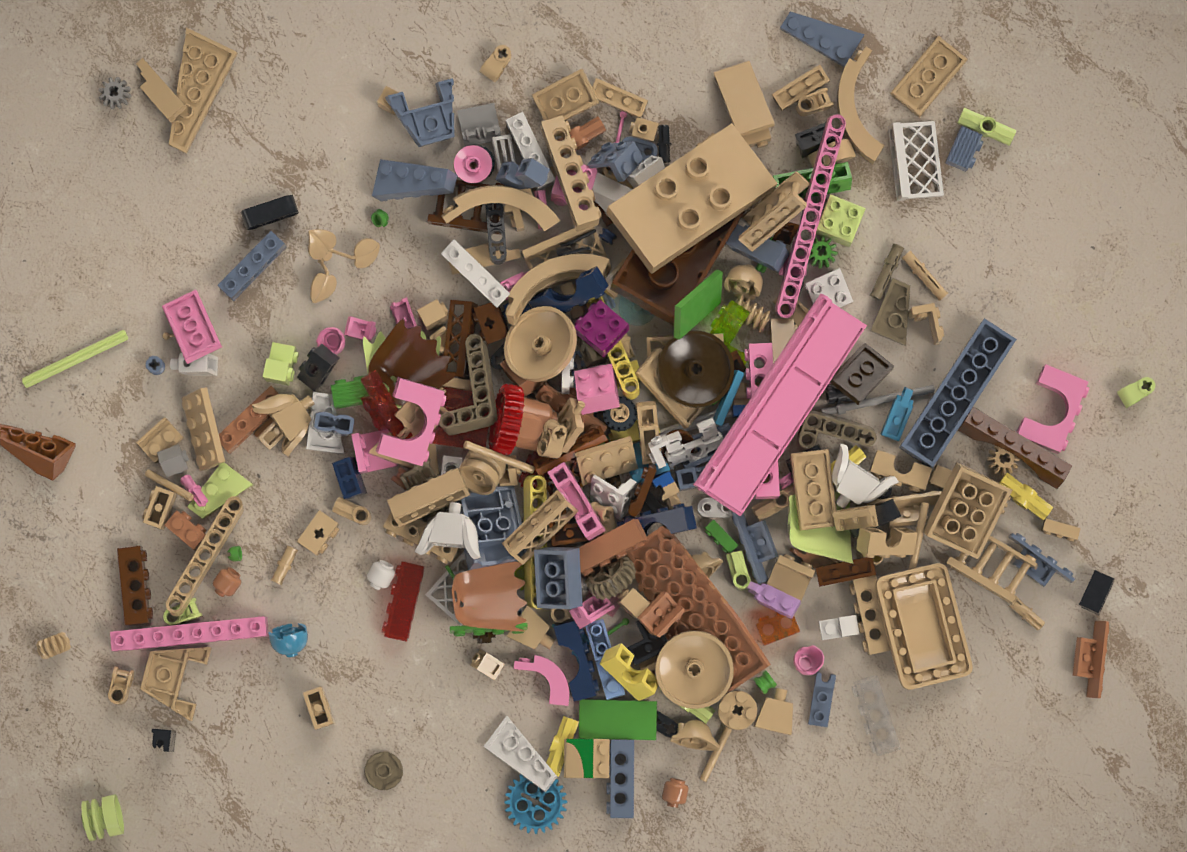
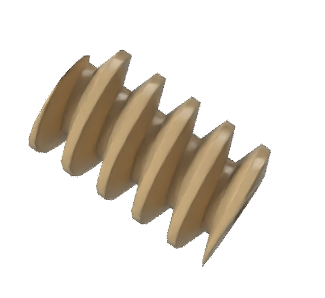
M744 294L740 295L729 313L734 310V318L740 314L739 321H743L746 318L747 326L753 322L752 329L760 327L759 333L761 334L770 320V311L768 310L763 313V306L756 309V302L750 305L751 299L748 298L746 301H743Z

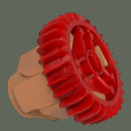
M504 384L499 389L495 399L497 421L489 426V449L503 455L511 454L514 447L537 451V445L540 441L544 424L550 419L557 421V413L552 412V407L548 403L525 398L522 387Z

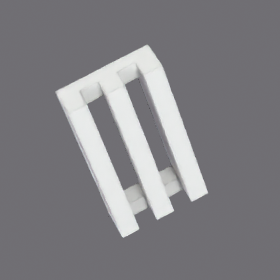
M511 134L492 137L498 172L501 164L497 140H500L504 163L508 162L504 139H508L511 161L516 163Z

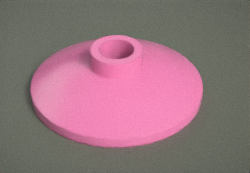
M475 145L466 146L457 153L454 159V169L461 180L467 183H479L489 176L492 169V160L484 148ZM476 163L477 167L475 169H471L470 164Z

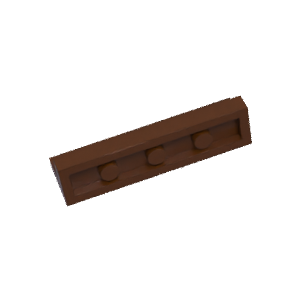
M450 300L444 356H451L448 364L453 360L457 363V372L448 373L456 374L455 377L469 380L470 373L465 342L467 337L475 334L476 322L473 312H475L474 308L478 304L472 301ZM455 305H464L463 313L457 317L454 313ZM459 323L462 326L461 332L455 336L452 328L455 324ZM456 341L459 344V351L453 355L450 351V346Z

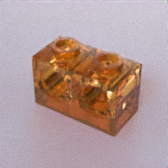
M776 612L777 616L769 618L768 615L759 618V623L755 624L763 646L799 633L800 629L795 616L790 619L791 626L789 628L781 626V619L786 616ZM764 625L772 626L773 633L771 635L763 633Z

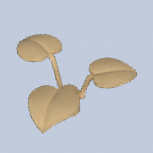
M323 229L309 230V255L313 259L318 260V263L321 264L325 272L324 274L318 273L312 280L310 288L311 301L318 303L325 300L336 289V277L329 275V271L324 264V261L331 259L332 253L352 260L355 259L354 265L357 268H366L377 258L380 249L379 243L371 238L362 239L356 244L354 255H348L333 249L336 245V236L332 232Z

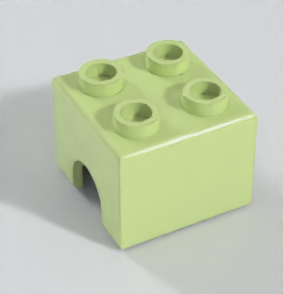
M830 194L820 218L816 235L824 236L826 239L830 238L831 241L850 248L866 208Z

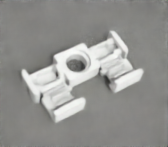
M713 418L696 424L699 432L703 433V436L684 445L680 443L682 438L679 431L666 435L669 444L665 445L667 449L665 456L671 469H674L673 466L689 460L691 463L707 457V453L719 447L723 437L717 431ZM693 448H700L699 452L695 454L691 453V450Z

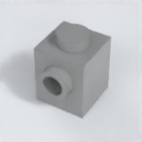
M179 444L157 452L160 465L166 477L182 473L188 469L186 461H189L186 450H181Z

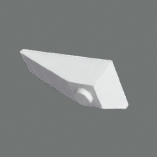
M597 173L592 190L595 196L594 201L601 206L607 215L608 206L633 189Z

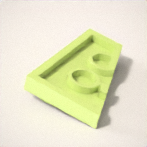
M222 463L201 488V491L208 499L206 506L199 507L192 500L187 507L204 519L222 507L228 498L238 496L241 492L253 486V484L226 463Z

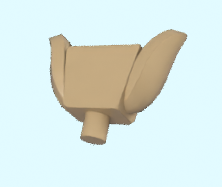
M278 394L259 403L252 404L253 412L269 414L285 436L282 443V453L289 457L308 431L309 423L312 419L307 410L315 405L309 395L299 401L293 394Z

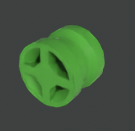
M766 670L762 673V676L753 679L764 695L768 693L770 688L777 686Z

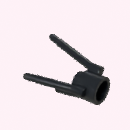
M593 229L566 243L560 244V247L556 248L557 256L560 257L590 250L589 246L572 250L570 245L590 236L596 230Z

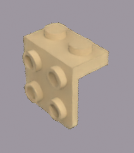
M787 554L778 556L767 584L802 601L809 582L815 573V570L812 569L813 566L805 562L799 564L794 561V557Z

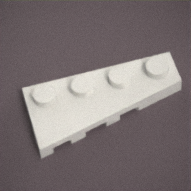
M506 716L486 742L484 748L546 792L557 778V775L509 717Z

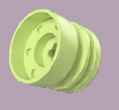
M116 794L102 797L101 806H99L96 799L91 800V805L88 800L82 801V824L89 841L96 840L97 836L99 839H103L104 829L107 830L110 837L124 834L123 815Z

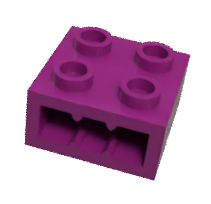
M599 300L597 303H593L589 307L588 313L584 317H580L574 325L576 334L601 356L605 357L630 329L629 324Z

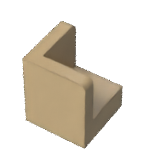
M445 326L429 337L430 340L436 339L438 336L441 337L440 353L442 355L444 354L447 332ZM456 341L450 346V349L457 344Z

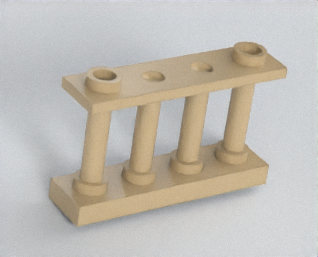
M797 171L794 172L743 215L742 218L751 226L739 236L738 240L753 252L806 208L807 203L798 194L806 189L810 183Z
M991 535L988 539L990 544L972 569L965 565L968 554L961 552L959 557L956 556L955 559L950 556L946 562L948 567L1013 606L1018 600L1015 590L1029 567L1035 570L1038 568L1034 557L1029 554L1022 555ZM996 547L1007 553L992 577L989 576L987 579L982 576V569ZM1015 557L1022 561L1023 564L1010 585L1004 589L998 585V580L1012 558Z

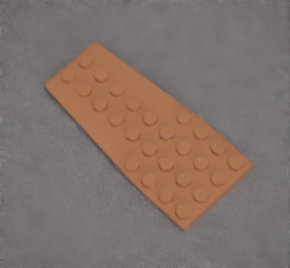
M665 525L647 536L648 541L644 542L645 546L635 551L634 549L627 551L628 555L626 556L631 559L635 566V579L639 584L637 587L640 592L643 591L648 602L651 604L664 590L677 605L685 609L681 618L668 628L667 635H665L667 640L682 632L703 631L720 639L728 648L733 660L734 673L732 683L726 694L771 665L736 612L676 536L671 534Z

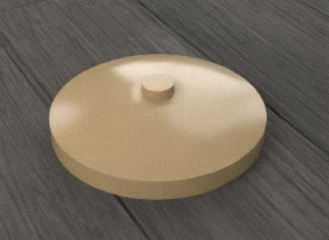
M536 307L523 313L516 325L510 327L505 339L504 355L510 369L519 377L532 382L545 381L558 375L569 364L576 349L577 334L574 324L567 315L553 307Z
M686 631L675 635L662 647L656 662V678L660 689L669 700L685 708H705L718 702L727 693L733 679L734 666L728 648L720 639L703 631Z

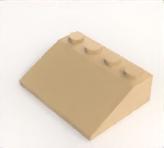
M956 462L924 527L925 535L979 559L1012 489Z

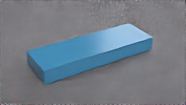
M734 370L732 384L727 393L721 398L713 417L715 424L718 426L723 425L743 379L744 373L739 370Z

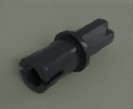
M659 125V143H657V146H659V157L662 158L663 163H670V146L672 143H670L669 125Z

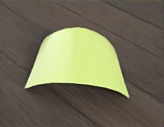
M834 492L835 503L838 497L841 495V493ZM795 495L789 496L788 535L791 544L795 548L808 553L853 564L850 531H837L835 526L799 531ZM850 502L845 508H850ZM836 503V511L844 509Z

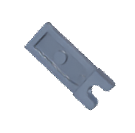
M818 671L815 675L808 724L828 728L836 675L831 674L829 680L823 682L821 680L822 674Z

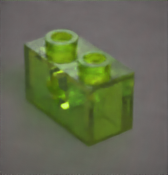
M733 300L727 306L723 304L717 313L720 317H715L710 325L712 327L710 333H723L724 344L728 347L751 312Z

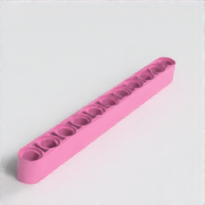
M841 115L830 116L825 124L809 182L810 185L804 200L807 206L802 211L800 224L793 240L775 306L776 314L783 318L791 317L795 311L846 126L845 118ZM834 118L840 120V127L838 129L832 127L831 122ZM828 137L835 139V145L832 148L828 147L826 143ZM824 155L830 158L828 166H824L821 163V158ZM818 174H823L825 177V182L822 185L816 182ZM814 192L820 196L818 203L811 201V195ZM808 211H812L815 214L812 222L806 219ZM806 229L809 231L810 237L804 241L801 238V232ZM802 248L805 252L804 257L798 259L795 255L796 250ZM796 266L800 272L794 278L791 276L790 271ZM789 285L794 287V293L791 296L785 293V289ZM783 304L789 306L787 314H782L780 311V307Z

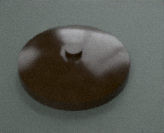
M694 330L689 331L680 340L672 338L664 346L658 358L657 375L662 389L669 398L685 407L701 408L717 402L727 393L734 377V362L729 349L723 341L711 333Z

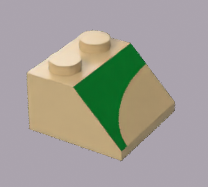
M564 739V778H609L610 739Z

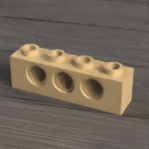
M876 575L851 580L852 584H849L850 593L855 595L856 603H853L854 611L860 617V622H858L859 632L863 633L865 639L862 641L863 650L868 655L891 651L876 592ZM863 591H867L871 595L868 602H864L861 599ZM867 610H872L875 613L874 620L869 621L865 618ZM871 629L878 630V639L873 640L870 638L869 632Z

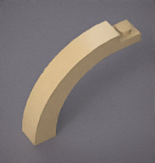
M865 47L863 51L859 50L854 58L856 62L849 58L843 70L837 91L838 115L845 118L844 134L846 138L850 139L852 147L857 153L873 165L885 145L872 137L864 128L858 117L854 102L857 76L872 52L871 49Z
M484 186L461 193L453 198L457 205L448 206L443 210L444 214L441 215L444 221L448 223L475 206L487 203H502L515 206L527 212L536 220L543 231H546L560 221L556 214L538 198L520 189L507 186Z
M570 254L550 259L532 268L518 280L508 296L509 305L505 312L508 323L515 326L528 302L539 291L551 284L568 279H577L581 273L598 266L603 277L606 279L611 269L610 259L591 254Z

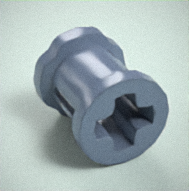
M151 356L146 361V368L153 375H160L165 370V363L158 356ZM155 361L160 364V366L156 367V370L151 367V365L155 364Z

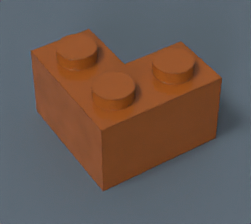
M566 508L561 512V515L567 514ZM550 522L549 528H552L555 522ZM567 522L551 537L552 547L590 542L584 536L577 523L568 524Z

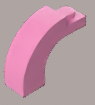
M536 655L534 656V663H530V659L519 658V661H514V669L535 671L546 677L550 685L549 704L569 705L568 682L564 673L555 663Z

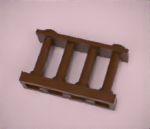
M456 180L455 187H458L457 196L464 193L466 188L505 186L501 183L490 185L467 183L462 180ZM445 194L437 196L435 212L428 214L427 222L429 225L487 233V222H482L480 218L482 205L474 207L473 217L470 220L463 219L462 214L446 223L441 216L444 214ZM492 215V220L490 221L492 223H498L500 222V217L498 215Z

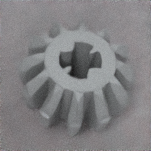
M110 77L108 78V84L104 81L102 82L105 88H99V92L102 93L99 98L104 100V106L110 104V108L114 109L117 105L121 109L122 102L128 105L125 98H131V94L128 93L131 91V88L126 86L127 82L125 80L120 81V78L116 77L114 82ZM114 90L119 93L117 96L112 94Z

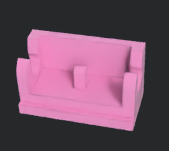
M407 297L403 298L400 302L391 303L392 306L390 308L396 324L404 318L406 328L409 329L417 326Z
M592 596L584 601L582 606L573 608L569 612L579 629L613 610L615 606L607 598L602 603L600 598L597 599Z

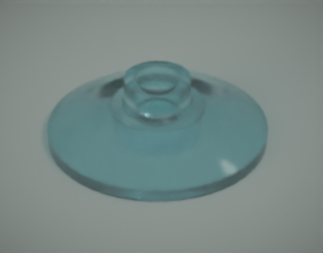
M623 296L620 298L619 313L628 324L641 326L649 323L654 318V314L642 307L640 311H635V303Z

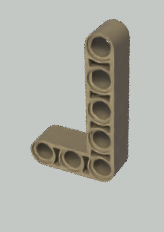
M477 334L470 335L465 342L474 405L445 412L441 415L439 425L448 435H456L488 427L497 421L488 348L483 339Z

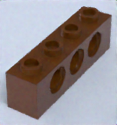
M142 546L117 548L125 626L150 624V619H153V609L149 607L148 601L151 600V590L147 588L146 582L149 580V571L145 569L144 562L147 561V552L143 550ZM133 561H136L139 565L135 572H131L129 569V565ZM138 580L141 585L140 589L133 591L131 584ZM136 600L142 601L143 605L140 610H135L133 607Z

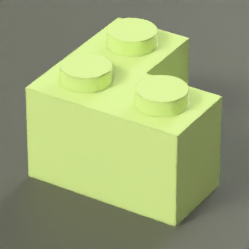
M272 342L269 359L266 358L263 378L266 382L286 386L293 382L295 376L293 365L297 363L299 352H296L295 346Z

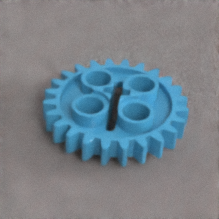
M520 774L521 781L518 782L514 779L515 787L508 786L512 792L505 794L510 798V800L504 801L505 804L510 805L505 811L512 812L508 818H515L516 820L513 825L516 826L520 823L519 829L521 831L527 827V833H530L531 829H534L535 834H538L539 829L545 833V827L553 830L551 824L559 825L556 819H563L564 817L560 813L561 811H567L566 808L562 807V805L568 803V801L562 800L567 795L564 792H560L564 788L563 785L557 787L556 785L559 780L556 779L546 792L538 787L536 793L529 794L527 788L533 783ZM521 793L528 795L534 800L539 798V802L551 808V811L548 812L539 805L533 807V803L522 797ZM547 794H553L555 797L554 801L550 804L544 802V797ZM521 801L528 803V808L525 811L518 810V804ZM537 811L545 813L543 820L538 821L534 818Z

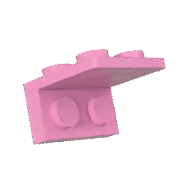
M390 429L361 435L359 433L351 434L360 474L398 466V464L368 454L379 442L381 433L388 434L391 431Z

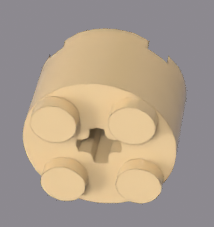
M730 692L723 696L718 704V717L721 723L730 729H745L754 722L757 716L756 702L746 692ZM733 706L742 707L740 716L732 713L734 710Z

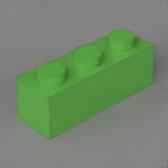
M714 519L705 527V533L708 536H712L714 538L713 541L717 545L720 544L726 554H730L739 546Z

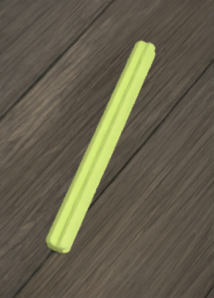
M124 330L119 331L22 378V382L26 388L31 387L128 340V335Z

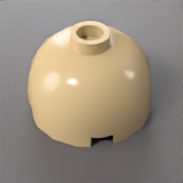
M749 264L733 267L724 280L726 291L730 293L731 290L737 293L735 294L737 298L744 294L743 300L748 298L755 300V297H759L762 291V276L754 266Z

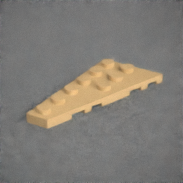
M186 28L185 43L177 86V97L187 108L172 122L169 146L186 154L238 54L236 51Z

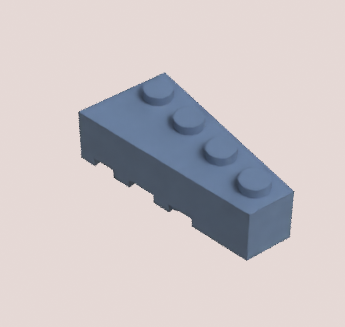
M380 159L372 196L382 202L390 199L400 200L407 197L417 198L425 195L452 194L457 174L444 168Z

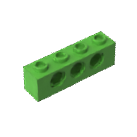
M848 162L835 164L827 194L851 190L852 175ZM813 168L797 172L810 182ZM794 172L773 175V178L778 183L776 188ZM823 174L817 175L816 182L822 185L825 182ZM808 187L804 189L800 194H798V196H800L802 199L805 198ZM814 192L811 197L819 196V194Z

